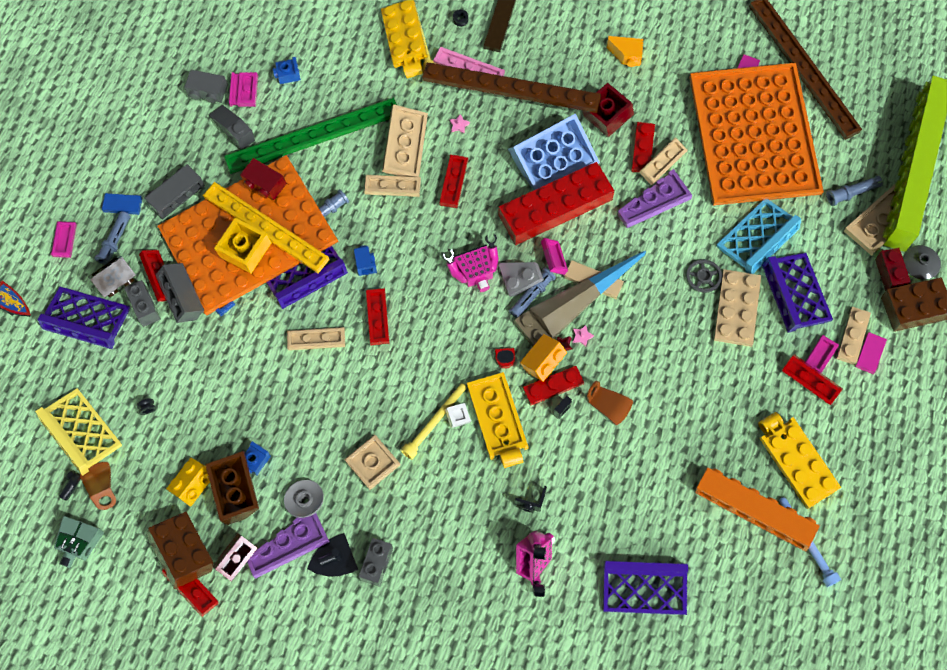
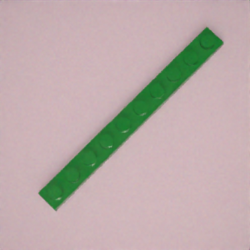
M394 98L225 155L229 171L233 174L244 170L253 158L261 163H265L390 120L391 108L393 104L397 105Z

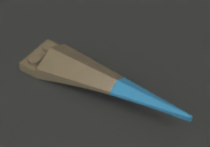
M646 251L535 305L529 311L516 318L514 324L532 347L543 334L555 339L607 288L645 256Z

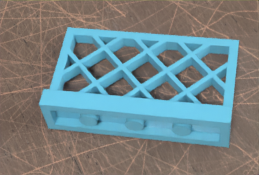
M768 199L763 200L717 244V248L744 267L746 273L754 274L768 257H771L800 229L801 218L797 215L791 216ZM767 205L772 209V213H762L761 209ZM776 217H784L787 221L782 224H776ZM751 218H760V225H750L749 220ZM762 218H773L774 224H763ZM761 229V236L750 235V230ZM763 229H774V234L764 236ZM739 230H747L748 236L737 237V232ZM762 240V246L752 247L751 241ZM748 241L749 248H738V242ZM726 242H735L736 248L728 249L724 244ZM750 252V257L744 261L739 257V253Z

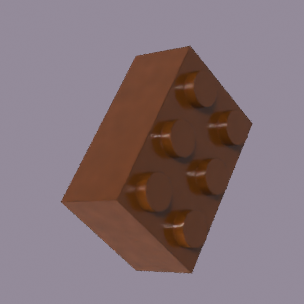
M942 277L887 289L881 297L894 332L947 320V289Z
M183 512L148 528V540L173 589L212 572L213 561L187 512Z

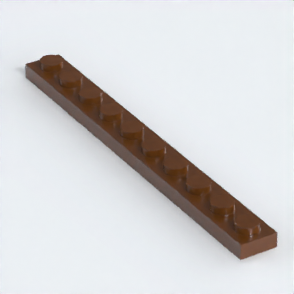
M768 0L750 2L749 7L788 62L796 63L799 77L842 137L846 140L859 134L862 130L860 125Z
M429 62L426 63L422 77L423 81L593 113H597L601 94Z

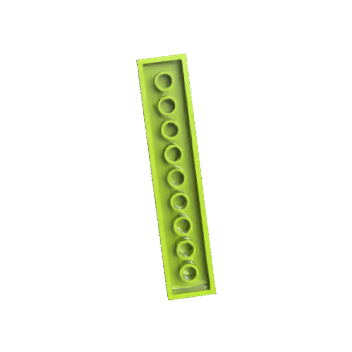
M934 75L929 82H925L922 92H918L915 100L918 104L912 113L914 120L911 121L908 129L911 133L905 141L907 149L903 152L901 158L903 165L900 166L897 174L900 178L894 187V191L897 192L890 203L893 211H890L887 216L886 222H889V225L885 228L882 236L886 238L884 246L900 248V251L906 252L919 236L947 116V79Z

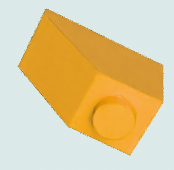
M608 36L607 49L622 64L629 67L641 65L643 39Z

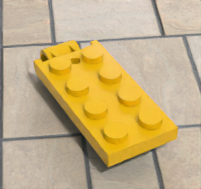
M406 0L381 8L394 68L403 66L407 79L423 74L420 60L428 58L415 1Z
M504 372L468 382V391L490 460H493L494 456L500 455L504 468L523 463L520 449L524 448V450H527L528 444Z
M773 412L758 422L760 429L765 434L760 437V441L807 509L841 488L794 417L784 424L782 417L777 412Z

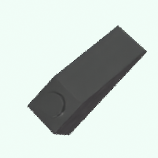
M221 105L209 114V117L240 150L245 149L255 141L250 127L224 105Z

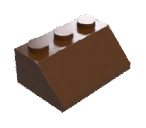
M244 451L205 464L219 520L222 523L230 525L247 519L259 509Z

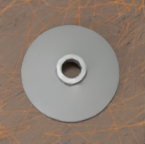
M301 480L289 487L284 497L286 510L298 518H305L315 514L323 504V490L319 484L311 480ZM305 499L309 500L307 503L303 504V501Z

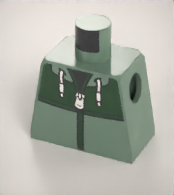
M63 516L54 546L56 550L64 553L59 564L71 568L75 558L86 561L104 532L99 528Z

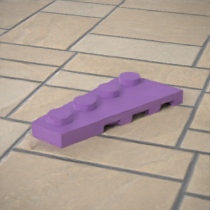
M672 169L665 178L659 179L653 187L643 191L640 197L634 198L618 211V216L626 228H629L692 199V194L675 170Z
M317 513L305 518L297 517L292 521L293 524L284 531L282 529L273 540L266 542L253 553L247 563L255 579L330 542Z

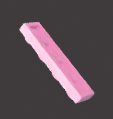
M440 47L433 62L440 65L501 76L505 75V70L443 47Z

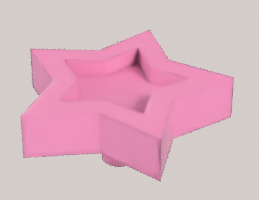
M461 114L457 119L449 120L453 125L452 132L460 131L464 133L465 127L470 124L469 121L463 120Z
M586 325L582 329H573L575 334L573 343L580 342L586 347L587 341L594 337V335L587 331Z

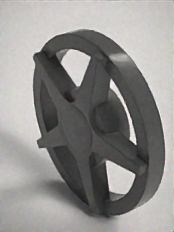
M702 259L693 262L689 266L686 278L690 287L695 291L709 293L719 287L722 281V272L716 263ZM701 264V269L697 273L690 272L694 266ZM704 264L713 266L716 271L711 272L705 268ZM718 274L719 281L714 285L711 278L713 275ZM690 275L697 278V286L692 283ZM701 284H708L712 288L702 289L699 287Z

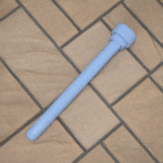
M780 498L779 503L781 506L792 508L786 498ZM812 541L808 550L821 569L824 578L823 582L828 588L842 579L837 572L835 573L833 570H830Z

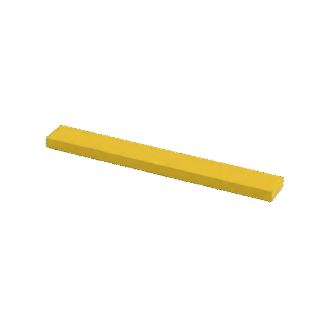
M216 182L203 194L206 200L233 218H237L266 233L271 243L316 273H319L330 260L327 255Z

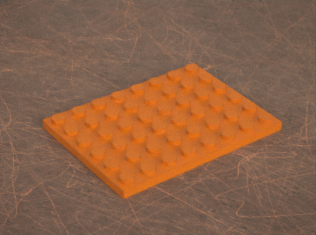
M796 63L690 73V83L713 206L763 201L766 199L774 200L822 195L824 191Z
M287 155L267 165L282 174L287 183L275 200L268 197L265 199L258 194L257 190L248 189L243 184V179L225 188L319 251H323L338 242V239ZM205 199L158 225V228L177 263H183L207 316L216 311L217 308L220 309L229 302L236 300L301 262L273 243L252 273L220 258L214 248L234 218Z

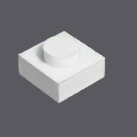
M465 403L445 409L451 428L471 422Z

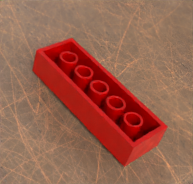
M596 161L499 206V218L516 246L612 201L615 190Z

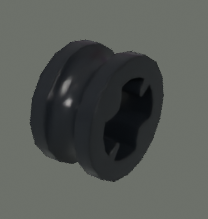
M462 9L456 10L453 13L454 24L459 27L467 25L469 20L468 13Z
M148 398L138 402L136 406L140 409L139 414L147 415L157 409L153 405L154 400Z

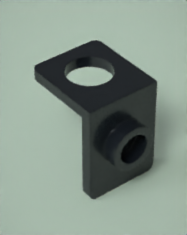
M547 486L543 488L539 504L515 498L514 505L521 506V509L526 512L532 513L533 510L540 512Z

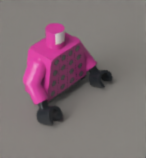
M493 234L494 240L492 242L488 241L487 235L485 236V241L489 244L488 248L485 244L455 256L454 252L448 249L450 255L447 258L444 252H441V257L447 260L446 264L452 277L461 283H466L468 287L477 284L480 292L489 290L490 286L487 280L493 279V273L497 270L499 260L497 246L495 245L497 241L496 235Z
M538 531L529 533L527 537L516 545V574L531 581L535 597H545V584H540V573L552 559V544L555 542V537L551 533L544 535Z

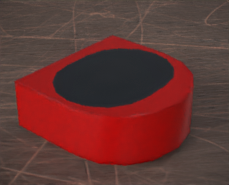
M514 348L495 349L496 363L499 367L507 369L513 366L515 363Z

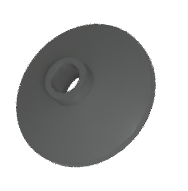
M916 245L909 248L904 254L903 260L907 272L911 276L926 280L935 277L939 273L941 268L940 257L930 247Z

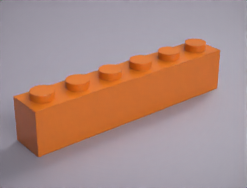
M707 468L696 488V494L805 552L810 547L820 527L814 519L798 515L797 511L793 508H785L779 505L777 500L760 495L758 490L741 485V482L735 478L729 479L723 476V473L715 468Z

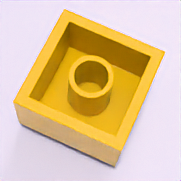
M234 218L214 249L220 258L252 273L272 243L266 233Z

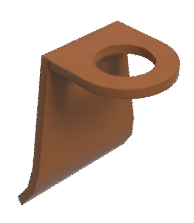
M595 381L587 393L588 402L615 425L620 424L626 418L633 404V400L629 397L601 387L599 381Z
M109 462L94 464L88 468V473L83 476L80 474V477L95 506L98 509L107 510L116 503V497L111 490ZM108 496L111 498V502L107 505H102L99 503L100 498Z

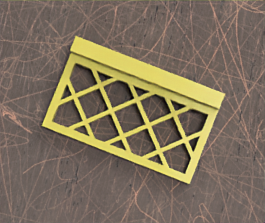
M78 388L47 408L43 409L41 407L35 411L41 423L82 476L89 472L88 468L122 446ZM75 396L81 399L79 406L69 405L70 400ZM57 408L64 409L62 417L53 416L51 412ZM67 410H78L76 418H66ZM81 411H90V420L80 419ZM64 422L75 423L73 431L64 430ZM78 423L89 424L87 432H77ZM92 425H101V434L91 433ZM75 436L86 437L84 445L75 444ZM89 437L100 438L98 447L87 446ZM103 438L112 439L115 444L109 448L102 447ZM86 450L97 451L96 456L88 461L85 458Z

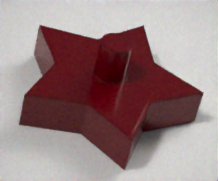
M570 336L566 338L557 337V341L561 343L566 351L572 350L570 346L572 338Z

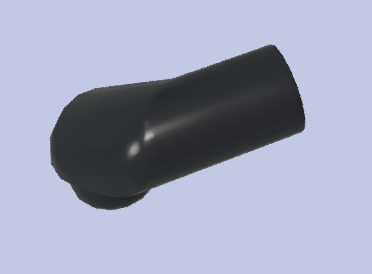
M75 471L67 473L66 479L69 481L59 494V497L65 501H68L81 479L80 474Z

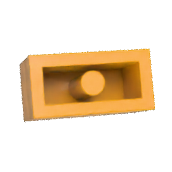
M543 334L521 360L520 364L527 373L544 382L567 352L559 341Z

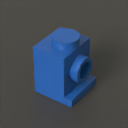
M292 57L291 60L275 62L276 68H273L274 77L279 79L280 84L301 80L296 57Z
M363 245L354 249L358 275L363 276L377 273L374 252L370 253L369 246Z
M253 441L245 452L250 474L258 475L271 457L267 450ZM252 456H256L254 461H249Z

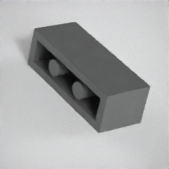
M187 164L179 168L169 179L164 180L158 188L150 191L145 200L149 207L163 220L205 185L202 178Z
M183 263L163 265L155 276L176 322L197 320L204 312V308Z

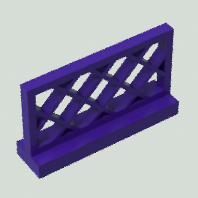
M332 246L322 253L330 258H335L336 261L326 264L319 273H309V267H306L305 272L296 271L298 267L296 265L292 270L289 269L284 272L290 274L288 281L280 280L282 275L280 274L276 279L266 282L282 309L348 273L345 263ZM294 275L303 276L302 280L292 282ZM278 284L286 285L285 289L277 293L276 288Z
M807 253L776 258L775 256L768 257L763 263L762 268L787 332L831 322L833 320ZM803 259L804 269L795 265V261ZM779 263L789 266L788 271L785 272L780 269ZM791 269L801 273L799 279L789 274ZM803 275L811 279V285L801 281ZM787 278L796 283L793 289L787 286L785 282ZM798 285L808 290L805 296L796 291ZM810 292L818 296L817 302L808 298ZM793 295L803 300L800 306L793 302ZM805 302L814 306L812 313L802 308ZM816 310L823 311L826 318L816 316ZM799 313L807 315L809 317L808 321L801 322Z
M59 287L46 312L40 314L37 320L43 330L113 349L114 339L130 307ZM62 293L71 296V299L60 303L59 300ZM81 299L88 301L89 304L79 308L76 305V302ZM74 303L76 309L65 313L63 307ZM98 304L105 305L106 309L95 313L94 306ZM61 308L63 314L56 317L51 316L53 311ZM91 308L93 314L82 318L80 312ZM116 309L123 310L121 315L114 318L110 313ZM108 313L111 319L100 323L97 317ZM79 314V320L74 322L68 321L67 317ZM96 318L98 323L89 327L84 322ZM114 324L111 333L103 331L102 327Z
M603 561V612L687 615L688 564ZM608 574H617L623 581L614 589L608 583ZM621 574H626L628 576L624 579ZM632 575H638L643 581L636 589L627 582ZM642 575H650L646 579L642 577ZM652 576H659L664 582L656 590L647 582ZM662 576L670 577L667 580H665ZM674 576L682 577V586L677 591L668 583ZM624 583L633 591L625 600L616 591ZM644 584L653 591L646 600L637 593ZM665 585L674 592L667 601L657 593ZM608 587L612 590V592H610L609 594ZM613 593L622 601L617 608L608 607V598ZM634 594L643 602L637 609L631 608L627 603ZM655 594L664 603L659 609H652L647 603ZM677 596L682 601V610H673L668 603ZM625 604L628 608H620V607ZM644 605H646L649 609H641V608H642ZM665 606H667L670 610H662V609H663Z

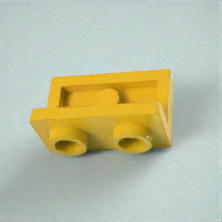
M190 457L166 490L191 507L210 483L206 466Z

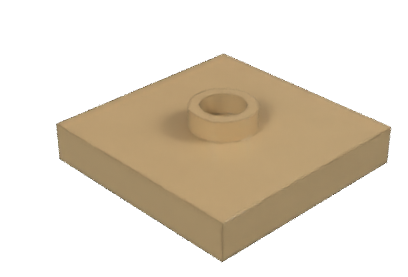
M376 435L372 436L344 459L369 490L400 466L399 461Z

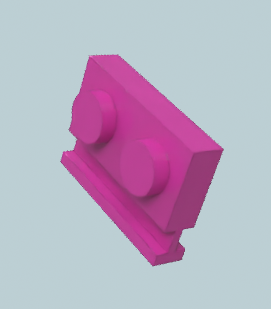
M232 72L229 97L230 107H233V105H238V107H256L257 72H240L239 74Z

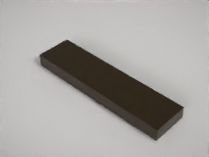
M516 0L497 1L485 39L484 49L501 52Z

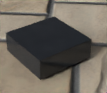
M566 396L554 409L553 415L560 419L571 407L572 399Z

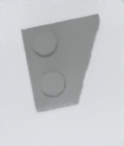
M538 263L498 264L508 294L511 297L544 280Z

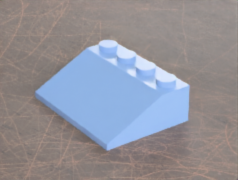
M576 114L570 115L508 148L516 166L533 190L596 161L600 163Z

